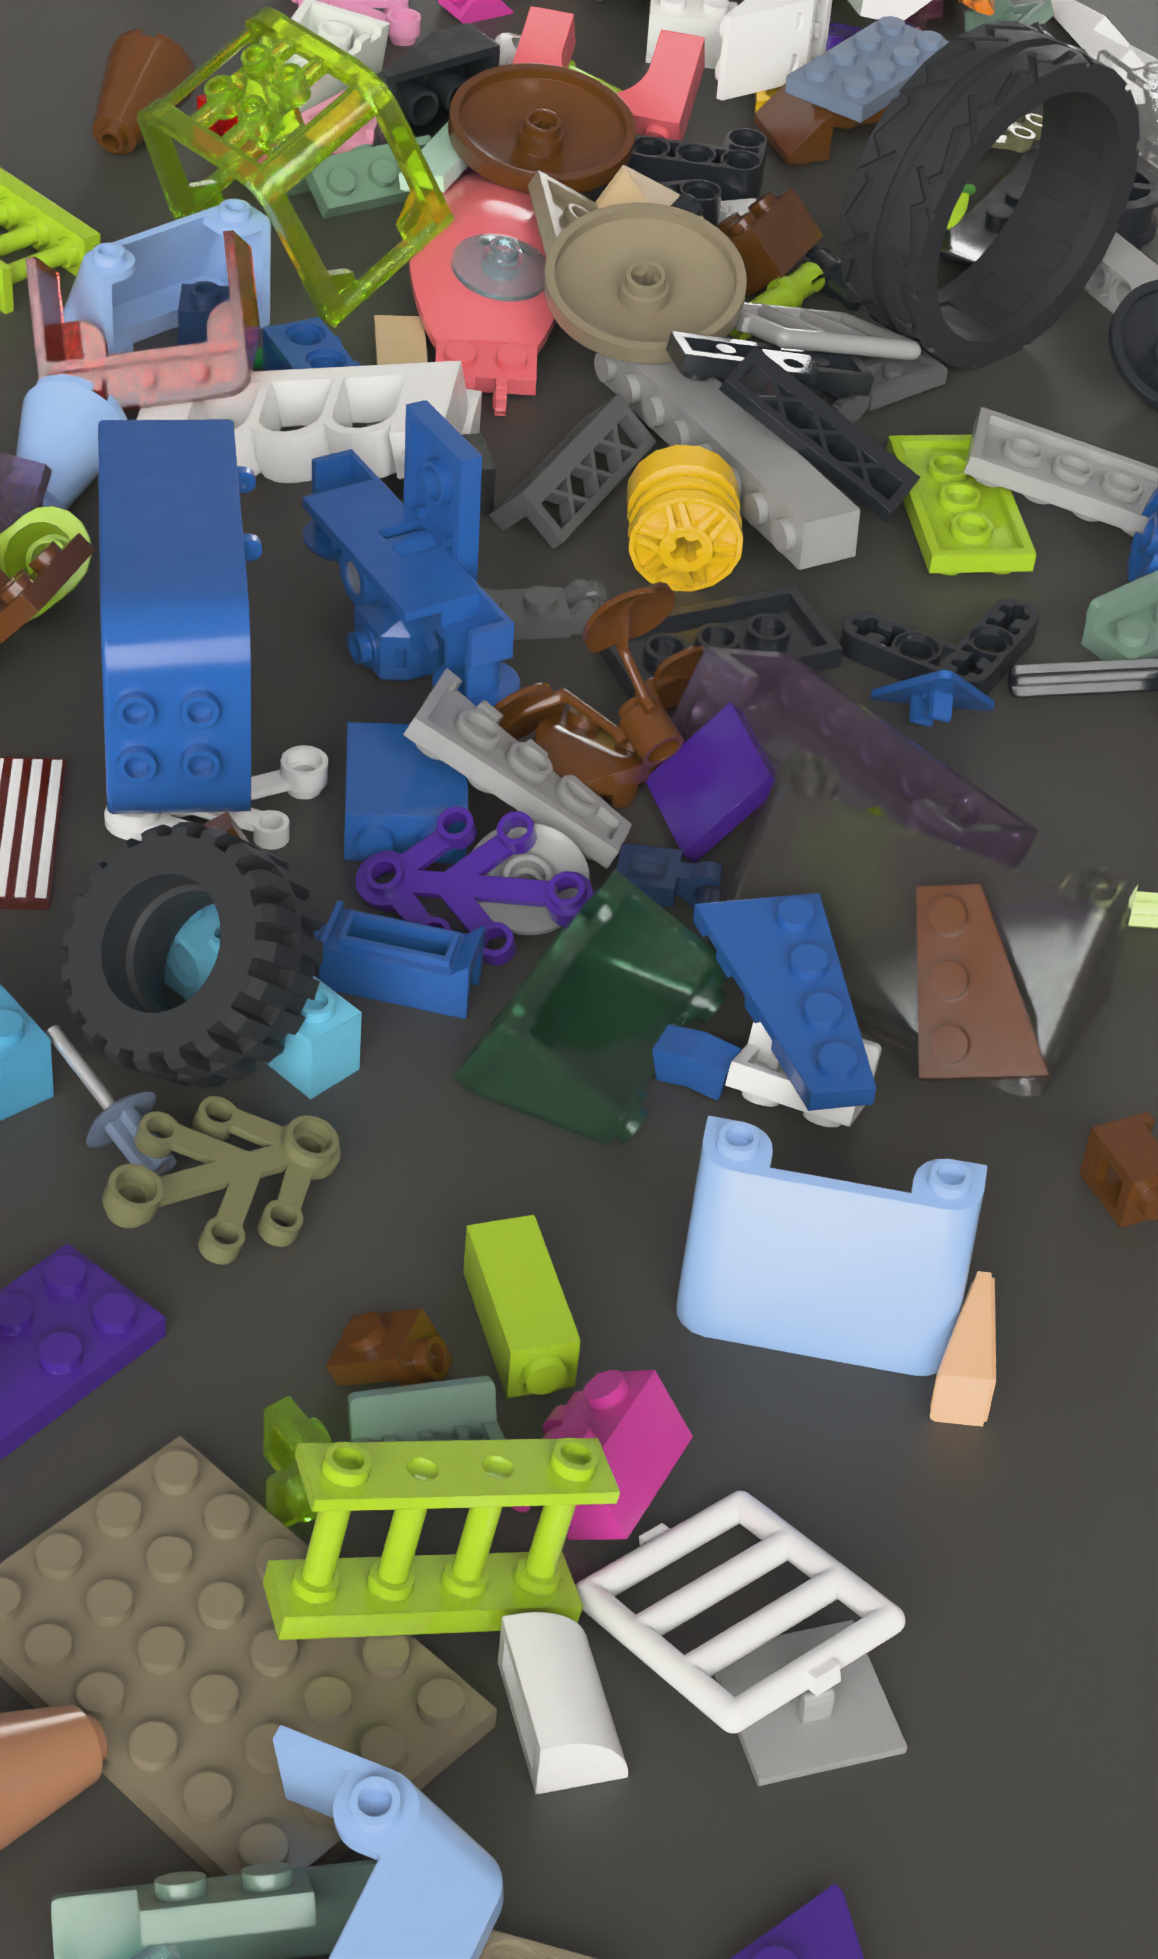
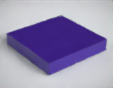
M731 702L689 738L676 754L659 765L646 781L679 849L683 850V855L694 863L783 786L743 711Z

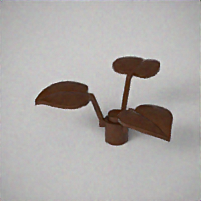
M656 582L610 599L591 615L583 630V641L590 652H600L616 644L617 651L634 686L635 693L633 697L624 703L618 712L621 717L619 726L568 690L562 688L553 692L548 683H537L520 689L499 701L494 708L503 715L498 725L518 740L536 731L542 719L562 712L565 704H568L608 732L618 746H622L629 741L645 766H654L671 758L680 750L684 743V738L665 710L696 698L720 697V667L708 648L705 646H693L668 657L657 667L653 677L643 681L629 650V639L642 636L657 627L668 617L675 603V594L671 587L666 583Z

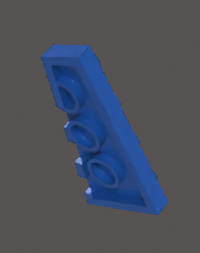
M820 893L695 904L693 915L695 926L702 937L708 935L717 950L716 960L726 977L733 976L745 996L744 1006L754 1023L761 1022L772 1040L771 1051L807 1110L873 1105L876 1085Z

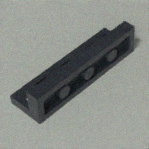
M756 346L730 373L719 388L722 393L885 522L921 478Z

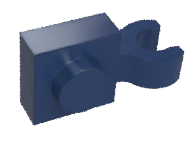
M622 843L613 880V901L674 908L676 896L683 898L692 908H694L695 904L720 902L721 889L706 888L703 885L719 887L723 865L712 861H701L698 863L682 862L683 850Z

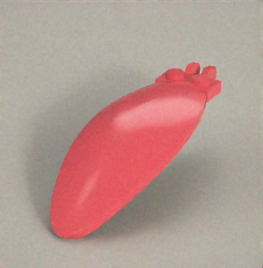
M476 171L461 173L444 193H432L420 208L410 236V284L420 319L436 350L435 362L461 361L466 388L482 391V393H493L492 408L494 409V416H506L507 394L535 396L537 355L544 347L556 324L544 294L546 254L539 234L530 193L504 187L483 177Z

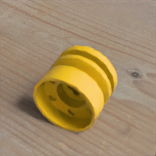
M674 445L656 450L638 463L628 479L626 497L627 519L629 522L628 549L635 569L652 584L663 582L668 584L673 591L693 592L714 586L731 574L741 558L743 546L739 485L733 468L719 454L703 447L692 445Z

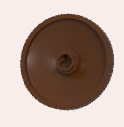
M516 63L487 69L471 77L459 87L450 105L448 134L450 142L459 157L474 171L497 184L529 193L527 185L539 170L574 191L582 193L606 185L613 179L622 165L627 166L633 154L636 126L633 115L626 103L617 93L600 81L581 72L556 65Z

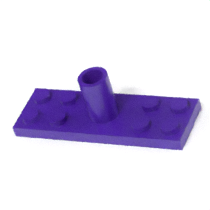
M68 1243L0 1290V1461L166 1337L165 1316Z

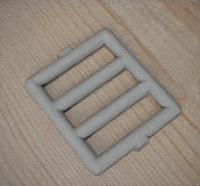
M744 302L742 313L734 327L738 331L746 332L784 349L901 360H915L921 354V346L917 341L846 312Z

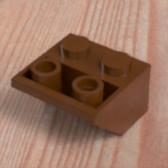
M793 188L777 197L770 191L753 202L748 207L749 212L742 216L735 212L716 226L732 241L742 257L747 277L745 295L750 296L767 286L776 277H783L824 236Z

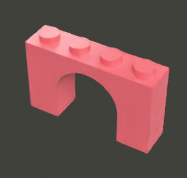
M531 6L512 64L540 63L568 68L576 44L574 14ZM661 30L646 75L631 88L617 92L633 115L637 135L683 141L705 67V37Z

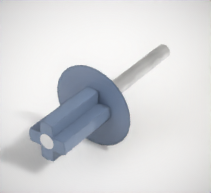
M58 1025L50 1027L46 1031V1035L51 1039V1042L104 1110L91 1125L86 1138V1145L89 1148H100L114 1142L130 1164L143 1165L154 1171L159 1177L164 1172L173 1169L177 1160L172 1154L160 1159L150 1158L142 1154L134 1143V1136L141 1118L154 1107L156 1094L153 1092H136L116 1101ZM150 1132L153 1136L158 1137L155 1132Z

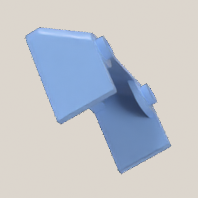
M280 1725L273 1737V1743L285 1798L334 1818L338 1835L349 1848L377 1860L329 1959H479L500 1915L504 1902L502 1874L496 1860L402 1774Z

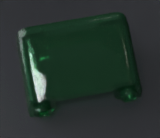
M615 869L548 945L451 1078L475 1096L606 1146L614 1138H617L625 1144L648 1116V1112L641 1107L647 1095L642 1090L655 1072L652 1049L668 1024L685 1028L694 1018L704 1024L716 1012L727 996L719 988L726 975L716 960L717 952Z

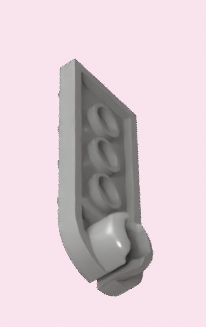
M982 406L974 423L964 474L973 476L983 485L989 487L1001 486L1023 494L1028 500L1037 504L1050 503L1072 511L1083 520L1090 522L1101 521L1121 528L1132 537L1135 532L1143 534L1145 525L1150 517L1141 514L1153 491L1158 487V468Z

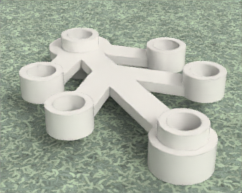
M301 745L289 748L282 754L280 770L251 777V800L286 791L297 799H312L318 796L328 782L327 755L319 748ZM106 807L104 820L106 828L113 835L125 840L133 838L142 841L141 833L147 829L163 824L172 828V826L179 822H190L181 819L190 815L212 820L225 812L111 814ZM251 808V811L229 812L239 828L253 832V841L257 846L263 849L274 850L284 847L289 842L290 822L284 813L276 810L261 811Z

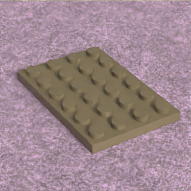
M179 1436L0 1563V1676L34 1709L71 1704L80 1708L86 1715L93 1716L100 1723L108 1746L107 1758L102 1762V1774L211 1877L241 1874V1870L247 1866L266 1862L289 1863L292 1865V1868L333 1864L351 1848L338 1835L334 1818L285 1798L273 1743V1737L280 1725L392 1769L405 1776L421 1790L495 1728L497 1708L412 1635L278 1640L263 1586L268 1560L306 1559L309 1546L185 1439Z

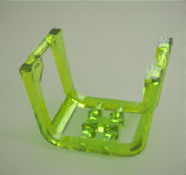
M271 7L260 8L246 20L245 28L165 97L152 100L138 112L137 121L172 216L178 220L220 205L224 201L221 191L235 179L252 192L263 206L293 262L319 317L332 327L339 324L454 222V216L397 100L385 83L359 59ZM248 43L250 44L241 54L243 66L231 76L217 75L206 82L204 92L207 103L194 114L188 116L174 107ZM295 54L309 61L302 68L295 63L284 64ZM328 73L349 86L347 90L306 125L304 124L298 107L308 102L312 94L310 88ZM236 115L239 122L222 137L208 129L219 119L227 120ZM375 117L401 169L410 193L396 222L402 241L357 280L353 272L347 268L326 270L286 193ZM172 138L218 167V169L202 181L189 183ZM264 154L269 156L261 164L257 162Z

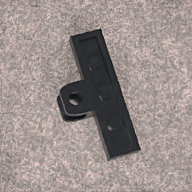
M671 331L666 347L667 353L679 372L690 379L698 381L708 380L709 376L726 379L753 347L756 346L806 387L813 390H821L832 397L847 398L849 394L869 396L874 382V376L858 355L784 349L768 343Z

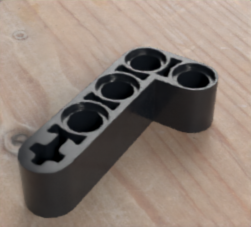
M750 128L734 129L728 132L724 146L720 147L636 134L633 154L627 167L655 182L693 179L711 181L721 188V201L758 199L763 180L767 137L763 133Z

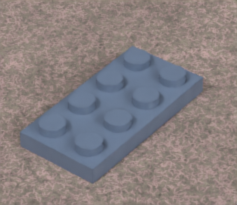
M884 16L787 75L785 93L862 123L888 106L892 99L897 98L900 95L899 90L923 62L950 41L943 39L942 35L937 32L921 31L908 26L901 18Z

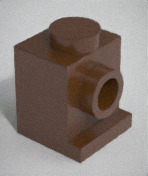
M1149 1111L1091 1127L1079 1172L1119 1228L1146 1220H1158V1141L1152 1135L1155 1119Z

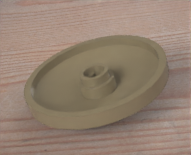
M640 202L622 203L599 208L570 223L560 232L551 245L546 257L544 273V294L548 308L556 322L570 337L601 355L641 364L673 362L666 351L671 331L725 338L733 330L740 318L744 307L747 285L746 270L742 257L732 241L720 229L709 221L686 210L663 204Z

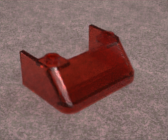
M234 230L223 231L230 301L219 304L210 313L207 320L208 342L111 355L108 353L107 340L98 327L86 321L64 323L59 273L37 257L25 258L38 378L41 379L44 376L59 374L84 378L95 384L92 389L93 392L106 401L110 394L119 402L123 411L227 398L240 394L251 381L260 334L251 246Z

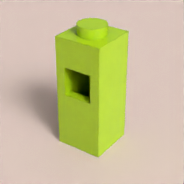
M535 1215L467 1225L463 1273L506 1399L531 1394L544 1395L559 1389L576 1387L581 1339Z

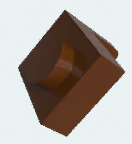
M416 1308L353 1315L344 1328L342 1336L325 1367L338 1387L398 1381L400 1386L444 1381L452 1365L453 1357L424 1309Z

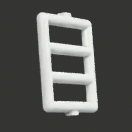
M741 1490L731 1493L671 1529L661 1523L639 1536L640 1547L582 1579L575 1585L583 1604L582 1610L728 1733L743 1731L807 1690L816 1696L822 1694L841 1682L840 1669L901 1632L905 1626V1615L900 1607L750 1493ZM738 1524H741L762 1540L638 1614L633 1613L615 1598L616 1595ZM786 1561H789L811 1578L685 1655L662 1637V1635ZM837 1599L861 1617L857 1622L735 1697L711 1678L714 1674Z

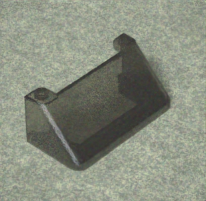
M794 748L778 770L723 901L820 893L859 1030L918 1055L916 886L981 884L988 897L1010 959L1012 971L1022 999L1025 1001L1032 1021V1027L1052 1078L980 1079L979 1081L1021 1097H1034L1045 1093L1053 1085L1111 995L1139 882L1118 875L1107 868L1092 866L1074 871L1067 877L1061 887L1055 886L835 799L834 797L840 782L838 770L821 756ZM709 938L707 946L708 961L715 969L724 973L716 960L717 950Z

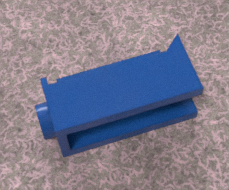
M337 900L328 923H321V929L314 932L315 939L323 942V965H319L320 981L335 992L462 1019L467 1018L470 1006L471 984L479 986L482 978L485 925L468 934L394 918L343 909L344 901Z

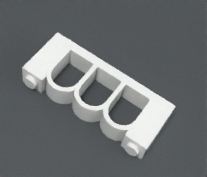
M461 361L157 376L153 377L136 420H232L234 422L237 466L249 467L254 471L255 476L262 473L265 478L279 483L311 481L313 458L353 449L379 478L397 472V478L401 479L404 478L406 404L427 400L462 435L469 403ZM381 422L373 426L352 428L353 423ZM306 426L298 430L280 431L281 427Z

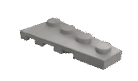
M446 668L403 735L416 743L418 749L426 756L435 760H442L465 775L468 781L478 790L494 794L517 809V811L526 813L531 817L533 823L543 824L564 833L579 847L585 859L594 860L607 869L619 853L632 824L576 776L565 775L563 778L559 777L553 771L552 763L547 757L548 753L532 739L526 742H518L498 725L503 715L486 700L480 702L478 706L474 705L457 690L462 680Z

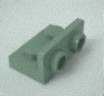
M1158 570L1094 598L1086 611V623L1081 645L1101 660L1158 658Z

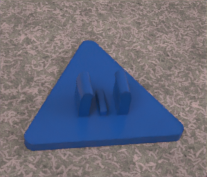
M939 670L872 689L870 698L874 701L910 704V722L926 727H932L933 719L949 723L952 716V708L993 711L995 704L993 699L949 670Z

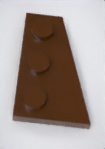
M981 884L916 886L919 1079L922 1081L1052 1078L1032 1027V1021L1025 1001L1022 999L1012 971L1010 959L984 887Z

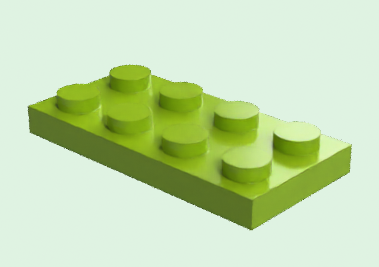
M972 434L888 436L886 450L921 477L903 499L929 573L957 575L959 573L977 572L1009 574L1011 572L1033 571L1037 553L1012 491L1001 486L989 487L983 485L973 476L964 474Z

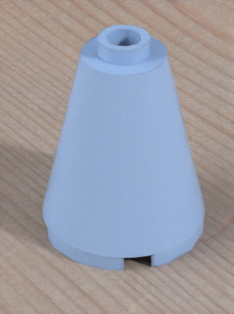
M66 374L44 376L37 381L35 387L31 390L29 389L24 397L10 492V502L21 517L40 507L55 506L68 510L98 475V423L101 420H127L123 409L116 399L109 394L106 401L92 391L95 384L84 378Z

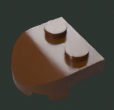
M573 707L542 719L537 726L533 740L548 753L547 757L552 763L553 771L559 777L563 778L565 775L576 776L594 793L611 800L613 808L632 806L638 785L647 781L649 775L662 764L645 766L629 741L622 746H618L608 732Z

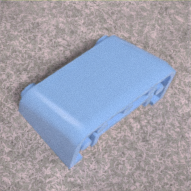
M227 199L218 206L112 243H101L95 246L93 250L87 252L83 257L59 320V350L84 370L127 365V362L134 360L133 343L178 327V306L182 283L194 284L201 281H209L219 286H233V318L243 320L244 328L249 332L269 326L271 219L244 200Z
M708 1116L702 1142L676 1302V1313L681 1324L692 1333L713 1339L913 1376L936 1374L963 1305L985 1190L987 1165L954 1159L928 1161L917 1169L913 1178L911 1193L770 1168L773 1154L772 1142L764 1131L746 1122Z

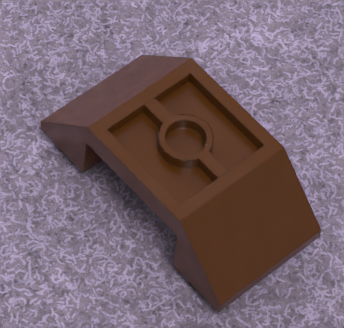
M785 83L755 113L754 123L767 137V140L787 165L807 166L811 162L829 160L833 127L852 129L859 124L878 123L888 106L862 123H859L785 93Z

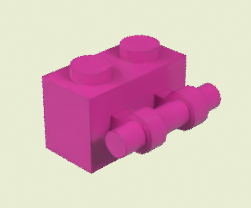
M608 1370L597 1373L585 1385L583 1391L574 1392L566 1405L556 1406L544 1422L542 1429L544 1437L542 1439L598 1438L620 1490L617 1504L576 1505L567 1533L568 1540L628 1539L693 1438L655 1370L621 1372L618 1370ZM512 1506L511 1508L524 1513L528 1512L531 1506Z

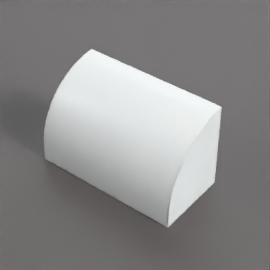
M546 1612L503 1616L498 1666L535 1795L627 1778V1764L589 1642L582 1627L570 1618Z

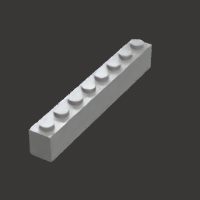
M596 353L594 366L599 380L615 394L619 393L631 410L669 446L692 445L703 447L719 454L733 468L739 485L740 514L799 570L855 557L860 508L796 450L719 390L722 383L717 378L709 376V379L705 381L690 379L679 372L674 362L659 364L632 363Z

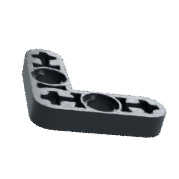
M1013 598L998 600L988 608L956 645H953L879 614L857 612L850 614L844 619L840 645L843 648L842 654L848 659L900 681L939 670H949L985 695H988L1007 674L1010 667L1032 645L1037 630L1039 613L1033 605L1023 600ZM979 648H982V649H991V650H995V651H997V652H999V653H990V652L982 651V650H980ZM905 656H918L926 660H915Z

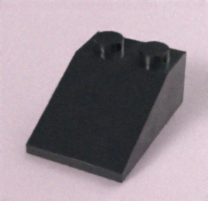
M466 23L429 34L382 73L380 145L392 143L397 138L411 135L414 138L430 135L433 138L449 121L451 101L459 87L476 74L499 66L500 44L471 24Z

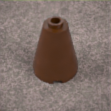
M132 29L122 33L110 48L92 126L95 140L104 150L117 155L131 153L185 105L195 91L196 83H194L193 73L195 72L193 61L180 45L161 33H157L156 37L141 34L144 29Z

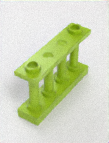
M0 167V226L10 231L0 235V257L28 246H32L39 251L9 264L0 260V311L8 314L14 311V283L59 266L76 276L83 257L87 252L100 244V233Z
M598 1438L297 1444L295 1458L311 1511L318 1513L306 1559L268 1560L263 1586L278 1640L501 1631L503 1616L530 1612L558 1614L578 1623L583 1604L562 1552L576 1505L617 1504L620 1490ZM543 1506L529 1552L489 1553L503 1507ZM469 1508L456 1554L414 1556L428 1509ZM394 1510L381 1557L339 1558L351 1511Z

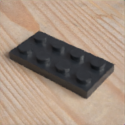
M795 585L673 608L668 617L653 630L642 636L629 639V650L643 681L653 677L657 667L673 654L693 646H705L712 652L720 667L721 691L840 667L843 653L841 645ZM615 644L600 651L599 654L631 699L635 689Z

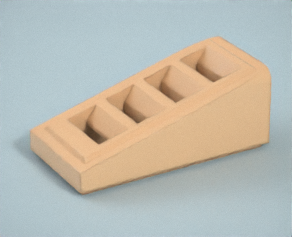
M977 1272L974 1281L970 1285L939 1366L930 1404V1418L936 1422L982 1427L984 1422H987L996 1384L995 1278H992L991 1272Z

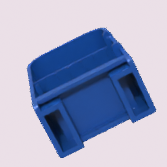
M101 420L98 423L99 556L107 810L111 814L251 811V650L246 562L255 561L261 556L262 543L259 537L254 534H243L240 493H248L254 489L256 485L255 473L249 467L237 466L234 422L232 420Z

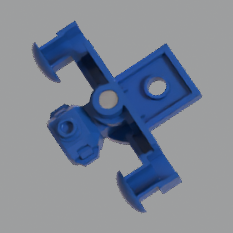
M427 400L406 404L404 504L353 449L313 458V495L302 497V507L313 519L303 528V541L307 548L315 555L329 561L339 562L344 589L350 600L356 605L354 607V631L347 634L348 652L356 665L364 664L366 667L371 668L379 679L383 681H410L433 674V688L445 669L448 668L462 680L457 689L476 706L486 700L494 707L499 701L519 690L520 679L512 667L502 662V660L513 657L514 622L477 584L482 455Z

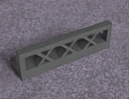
M618 393L587 414L490 513V517L503 532L527 516L551 548L554 549L561 545L654 446L656 440ZM618 423L636 445L634 448L620 444ZM594 451L606 454L609 472L596 469ZM570 476L583 479L585 497L572 493ZM543 501L559 504L560 527L543 507Z

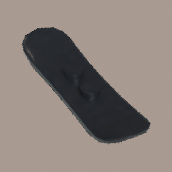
M1038 147L1032 148L1020 156L1002 179L974 207L964 214L959 223L945 232L940 258L970 267L983 254L1012 215L1029 180L1037 157Z

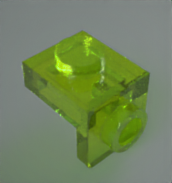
M290 1396L264 1408L263 1456L277 1471L269 1476L266 1481V1510L287 1528L299 1521L307 1522L317 1517L318 1513L311 1511L295 1458L297 1444L332 1443L324 1425L315 1417L308 1419Z

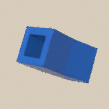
M668 1024L652 1049L656 1080L689 1087L718 1101L727 1087L725 1083L731 1061L742 1049L707 1032Z

